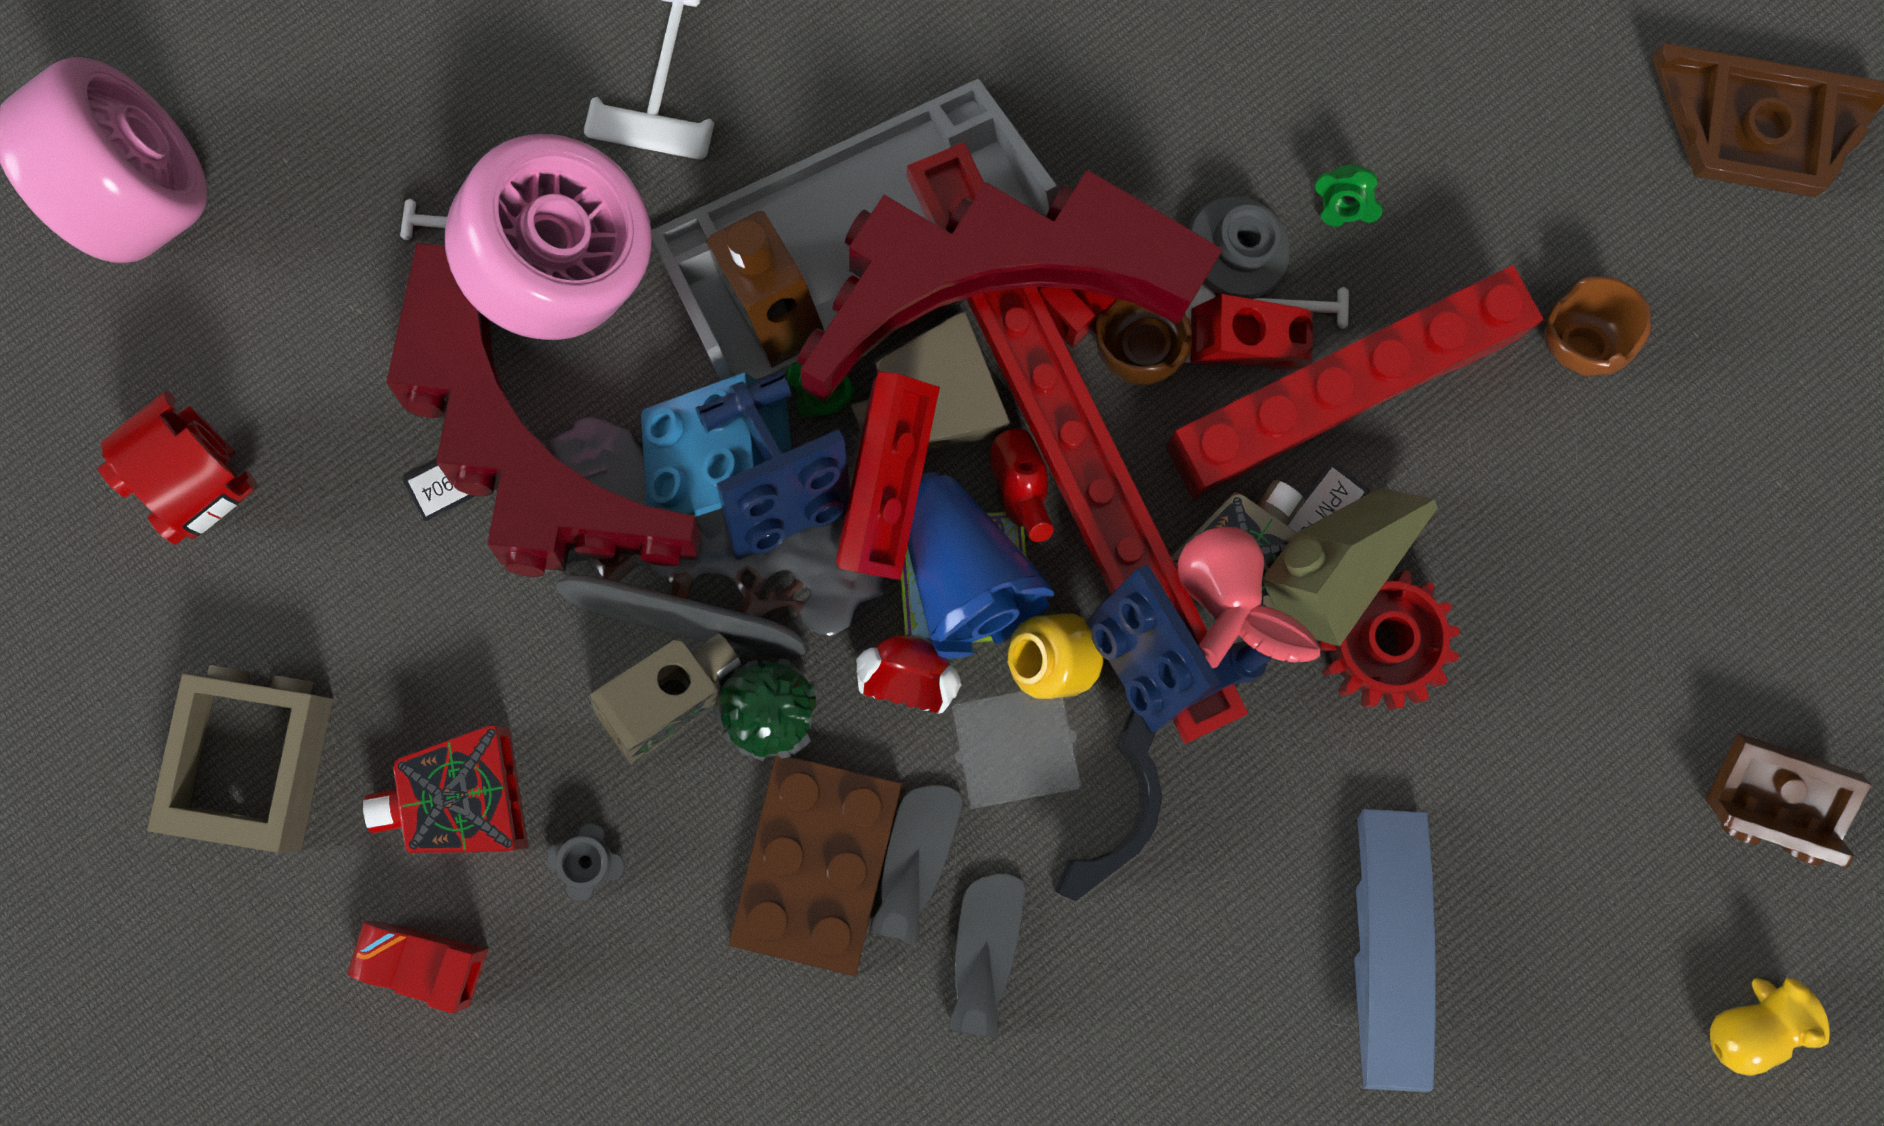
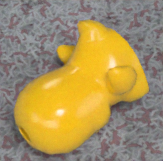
M1786 978L1783 985L1778 989L1767 980L1753 979L1752 988L1761 1003L1724 1010L1715 1016L1710 1027V1043L1718 1060L1733 1072L1746 1076L1767 1072L1772 1067L1786 1062L1792 1058L1793 1049L1796 1047L1821 1048L1828 1044L1830 1036L1829 1022L1822 1004L1804 983L1794 978Z

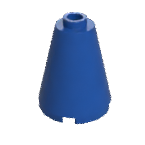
M933 472L922 475L907 546L930 640L938 656L946 659L967 657L977 653L972 642L991 635L994 643L998 645L1010 639L1020 623L1033 616L1043 615L1050 606L1045 596L1054 597V591L1041 572L954 477L948 475L938 476L937 473Z

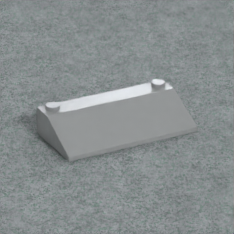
M979 78L651 230L652 241L721 381L744 372L758 381L774 375L778 371L785 374L790 365L796 362L799 356L797 354L773 368L770 366L719 278L706 240L710 235L756 211H764L799 268L825 331L838 313L832 307L845 281L851 275L860 279V277L849 271V246L845 244L846 235L858 214L863 209L872 213L885 194L927 219L906 177L907 165L965 142L984 182L991 184L1046 217L1050 206L1058 194L1057 185ZM783 299L771 305L768 309L767 317L779 318L788 313Z

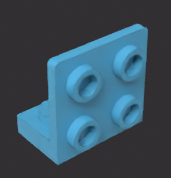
M744 372L645 408L642 411L641 426L647 506L689 514L695 517L720 509L722 507L716 483L764 462L746 423L741 417L706 433L695 409L697 406H702L730 394L729 387L743 381L748 386L758 382L757 379ZM787 398L757 410L782 454L792 450Z

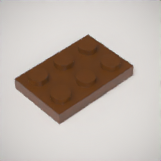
M776 756L729 946L856 976L902 783L793 757L781 759L779 756Z

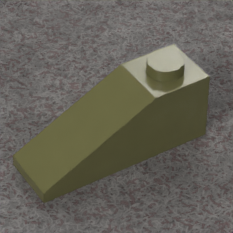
M1378 488L1296 532L1262 578L1275 609L1294 617L1310 631L1316 640L1340 646L1438 509L1435 499Z

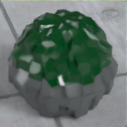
M756 659L733 669L734 673L728 681L724 682L714 704L715 718L724 730L722 735L726 741L734 743L738 747L739 753L764 761L766 756H779L781 759L789 758L791 754L794 755L803 749L811 741L807 730L811 727L812 713L816 708L817 681H808L803 671L798 670L796 666L791 665L790 661L779 659L778 662Z

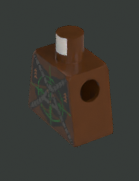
M756 211L710 235L706 243L719 278L772 368L799 354L808 337L816 328L825 332L799 268L764 211ZM783 299L788 313L779 318L767 317V312L771 305Z

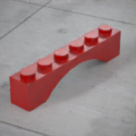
M1511 265L1176 430L1165 447L1194 501L1249 474L1302 443L1378 404L1427 381L1465 367L1519 340L1544 319L1514 265Z

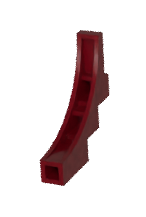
M1086 170L1074 190L1067 185L1061 188L1050 206L1046 217L985 182L974 201L966 197L960 201L949 219L946 230L884 194L872 213L863 209L858 214L846 235L845 244L849 246V271L860 277V279L851 275L845 281L833 303L832 309L838 313L825 332L816 328L802 347L797 362L803 365L801 368L802 389L825 402L853 366L894 331L938 307L985 292L1027 287L1086 290L1135 303L1179 324L1223 249L1089 170Z
M417 243L386 383L402 407L412 414L426 418H440L446 412L436 463L450 484L454 485L455 489L474 496H491L494 490H498L487 545L500 564L505 565V569L511 573L529 577L543 576L545 569L565 571L570 547L575 548V552L580 555L595 559H611L614 557L615 552L640 555L643 561L659 566H676L680 563V559L698 561L701 534L695 516L645 506L595 485L556 459L521 423L505 397L495 369L489 319L469 302L459 288L451 272L445 246Z

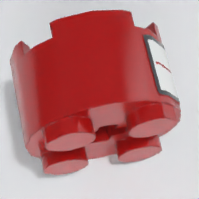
M165 391L100 442L105 462L97 467V470L106 483L122 497L127 498L134 493L152 511L147 518L154 529L164 539L176 545L185 537L193 540L200 536L240 504L258 486L250 472L245 471L238 477L227 463L235 451L221 435L191 406L188 405L180 413L175 411L174 402L177 400L170 391Z

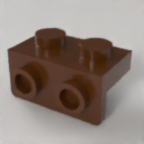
M1738 733L1705 800L1721 821V828L1740 841L1757 845L1763 839L1781 845L1787 853L1811 865L1820 866L1825 860L1843 867H1849L1855 855L1843 842V839L1872 784L1863 774Z

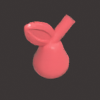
M1217 527L1206 530L1188 542L1179 556L1178 576L1181 584L1188 594L1203 605L1216 619L1198 645L1212 668H1216L1220 664L1238 635L1253 649L1267 657L1271 656L1273 659L1287 660L1294 663L1315 660L1320 656V647L1310 631L1294 617L1277 609L1261 606L1264 571L1263 551L1253 535L1237 527Z

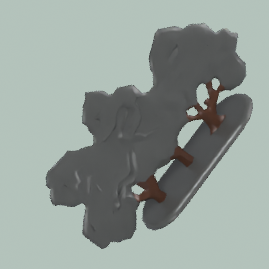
M590 416L573 422L570 430L560 432L551 439L549 445L556 459L595 485L647 506L643 449L635 442L630 429L622 428L595 416ZM720 508L695 517L701 534L698 561L680 559V563L676 566H659L643 561L640 555L615 552L612 560L595 559L580 555L575 552V548L570 547L567 565L575 560L592 561L603 578L588 575H570L561 578L556 584V591L563 598L590 612L702 641H708L720 633L734 649L775 658L802 657L807 648L803 639L797 633L779 623L761 618L764 614L775 609L793 606L799 612L802 622L817 634L833 636L850 626L853 613L860 602L883 596L885 593L882 585L884 577L840 569L836 564L846 511L828 525L821 527L811 526L785 538L779 546L771 551L760 554L752 553L737 560L731 550L723 511ZM637 563L648 564L661 577L668 578L673 585L671 595L621 583L620 581ZM746 569L757 577L751 588H748L743 581L742 573ZM781 570H790L795 574V580L778 596L777 591L769 589L766 598H761L758 595L766 579ZM703 573H716L731 578L739 587L744 597L739 612L689 600L688 595L693 580ZM805 586L810 589V597L806 601L793 600L794 593Z

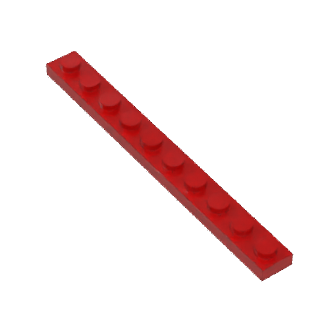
M965 142L907 165L906 177L927 220L946 230L949 219L964 197L974 201L985 184ZM1037 287L985 292L966 298L1111 595L1136 569L1148 564L1194 640L1199 645L1208 631L1190 595L1179 580L1177 568ZM1232 684L1188 707L1174 718L1173 722L1183 743L1186 744L1249 713L1235 685Z

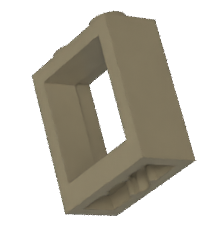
M209 665L207 678L182 674L147 831L276 853L301 851L333 698L311 695L313 682L273 675L270 688L248 684L249 671ZM214 696L292 708L268 819L190 806Z

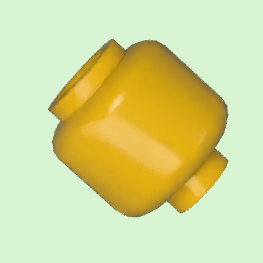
M1051 614L1033 616L1019 624L1013 632L1009 643L1008 665L1013 680L1023 692L1037 699H1054L1077 696L1093 686L1100 676L1103 656L1097 651L1093 643L1091 629L1086 624V619L1076 614Z

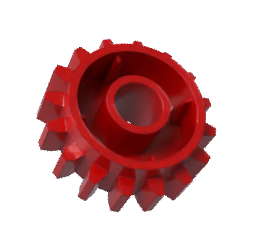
M1404 570L1396 574L1392 581L1386 580L1340 646L1322 641L1318 642L1320 653H1330L1332 659L1321 670L1323 676L1340 673L1344 680L1340 684L1338 693L1341 696H1347L1358 689L1361 690L1362 707H1376L1382 695L1388 710L1404 708L1405 694L1414 703L1423 702L1429 699L1425 684L1434 687L1445 685L1449 679L1441 668L1444 664L1458 661L1459 654L1449 649L1450 638L1460 634V628L1449 626L1445 616L1452 608L1450 602L1437 603L1431 596L1435 587L1431 582L1419 587L1412 585L1410 571ZM1379 624H1386L1387 627H1391L1393 629L1392 632L1397 635L1395 637L1398 640V644H1396L1397 650L1394 651L1393 655L1386 654L1377 645L1375 633Z

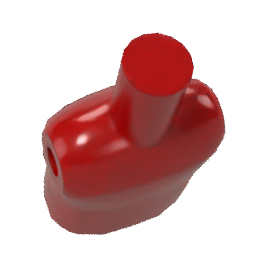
M1021 429L1006 430L996 437L990 454V468L1000 491L1005 513L1013 524L1025 527L1032 541H1045L1054 532L1053 525L1044 507L1048 491V475L1045 462L1032 435L1028 431Z

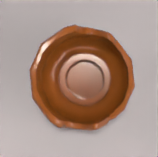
M1588 276L1576 282L1564 297L1556 301L1545 320L1546 328L1543 332L1546 347L1561 366L1584 377L1614 374L1626 367L1647 341L1652 330L1651 307L1637 288L1615 277Z

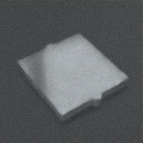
M1018 692L951 705L960 750L955 754V761L962 763L970 809L1081 789L1072 744L1077 740V733L1069 729L1063 697L1037 699L1025 692Z

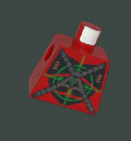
M487 726L395 760L393 768L396 789L365 795L363 800L364 819L369 832L373 834L402 828L404 844L408 853L505 852L529 848L511 730L508 727Z

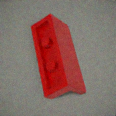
M878 371L877 377L873 380L836 558L838 568L901 580L940 390L939 386L901 374Z

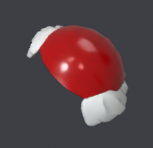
M900 634L888 637L875 647L863 651L856 660L859 691L861 694L873 697L876 700L884 699L892 701L894 704L905 702L907 707H919L920 710L940 714L949 706L952 699L956 698L958 690L962 685L957 671L951 667L949 660L938 656L931 641L918 635Z

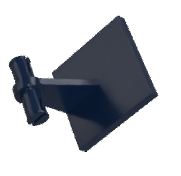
M781 371L748 386L743 381L729 387L730 394L695 407L702 426H704L706 433L741 417L746 423L764 461L759 465L716 483L731 550L737 560L752 553L760 554L771 551L779 546L785 538L811 526L821 527L828 525L847 509L850 485L845 439L839 429L782 454L757 411L781 399L791 397L789 384Z
M1148 564L1136 569L1085 621L1091 629L1092 640L1097 651L1105 659L1109 660L1125 687L1126 697L1130 706L1138 715L1143 717L1152 733L1163 728L1188 707L1234 684L1237 687L1240 682L1248 683L1256 680L1265 672L1267 662L1273 659L1271 656L1263 655L1245 641L1233 643L1216 668H1212Z

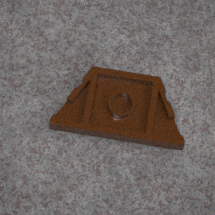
M1663 43L1654 52L1653 64L1694 176L1816 197L1831 185L1843 168V160L1848 153L1857 148L1869 130L1867 126L1881 106L1884 105V81L1669 43Z

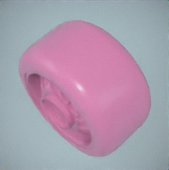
M85 57L62 59L47 67L11 94L0 105V164L7 178L34 214L53 232L80 251L95 258L114 263L139 261L151 255L188 229L202 215L207 203V182L193 147L166 110L139 84L116 68L101 61Z
M555 134L525 135L505 141L490 150L473 167L449 209L445 225L447 260L451 272L465 297L481 314L493 323L515 334L534 339L562 340L583 335L604 323L637 288L645 274L651 254L652 237L649 215L638 189L629 176L618 164L598 149L579 140Z

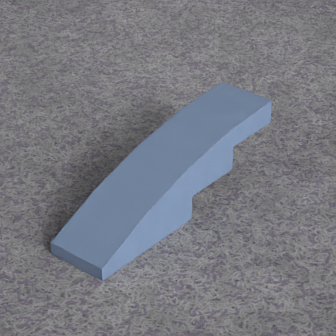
M1363 809L1357 818L1362 880L1356 887L1360 951L1354 958L1363 1089L1431 1092L1434 1089L1436 959L1433 876L1428 812Z

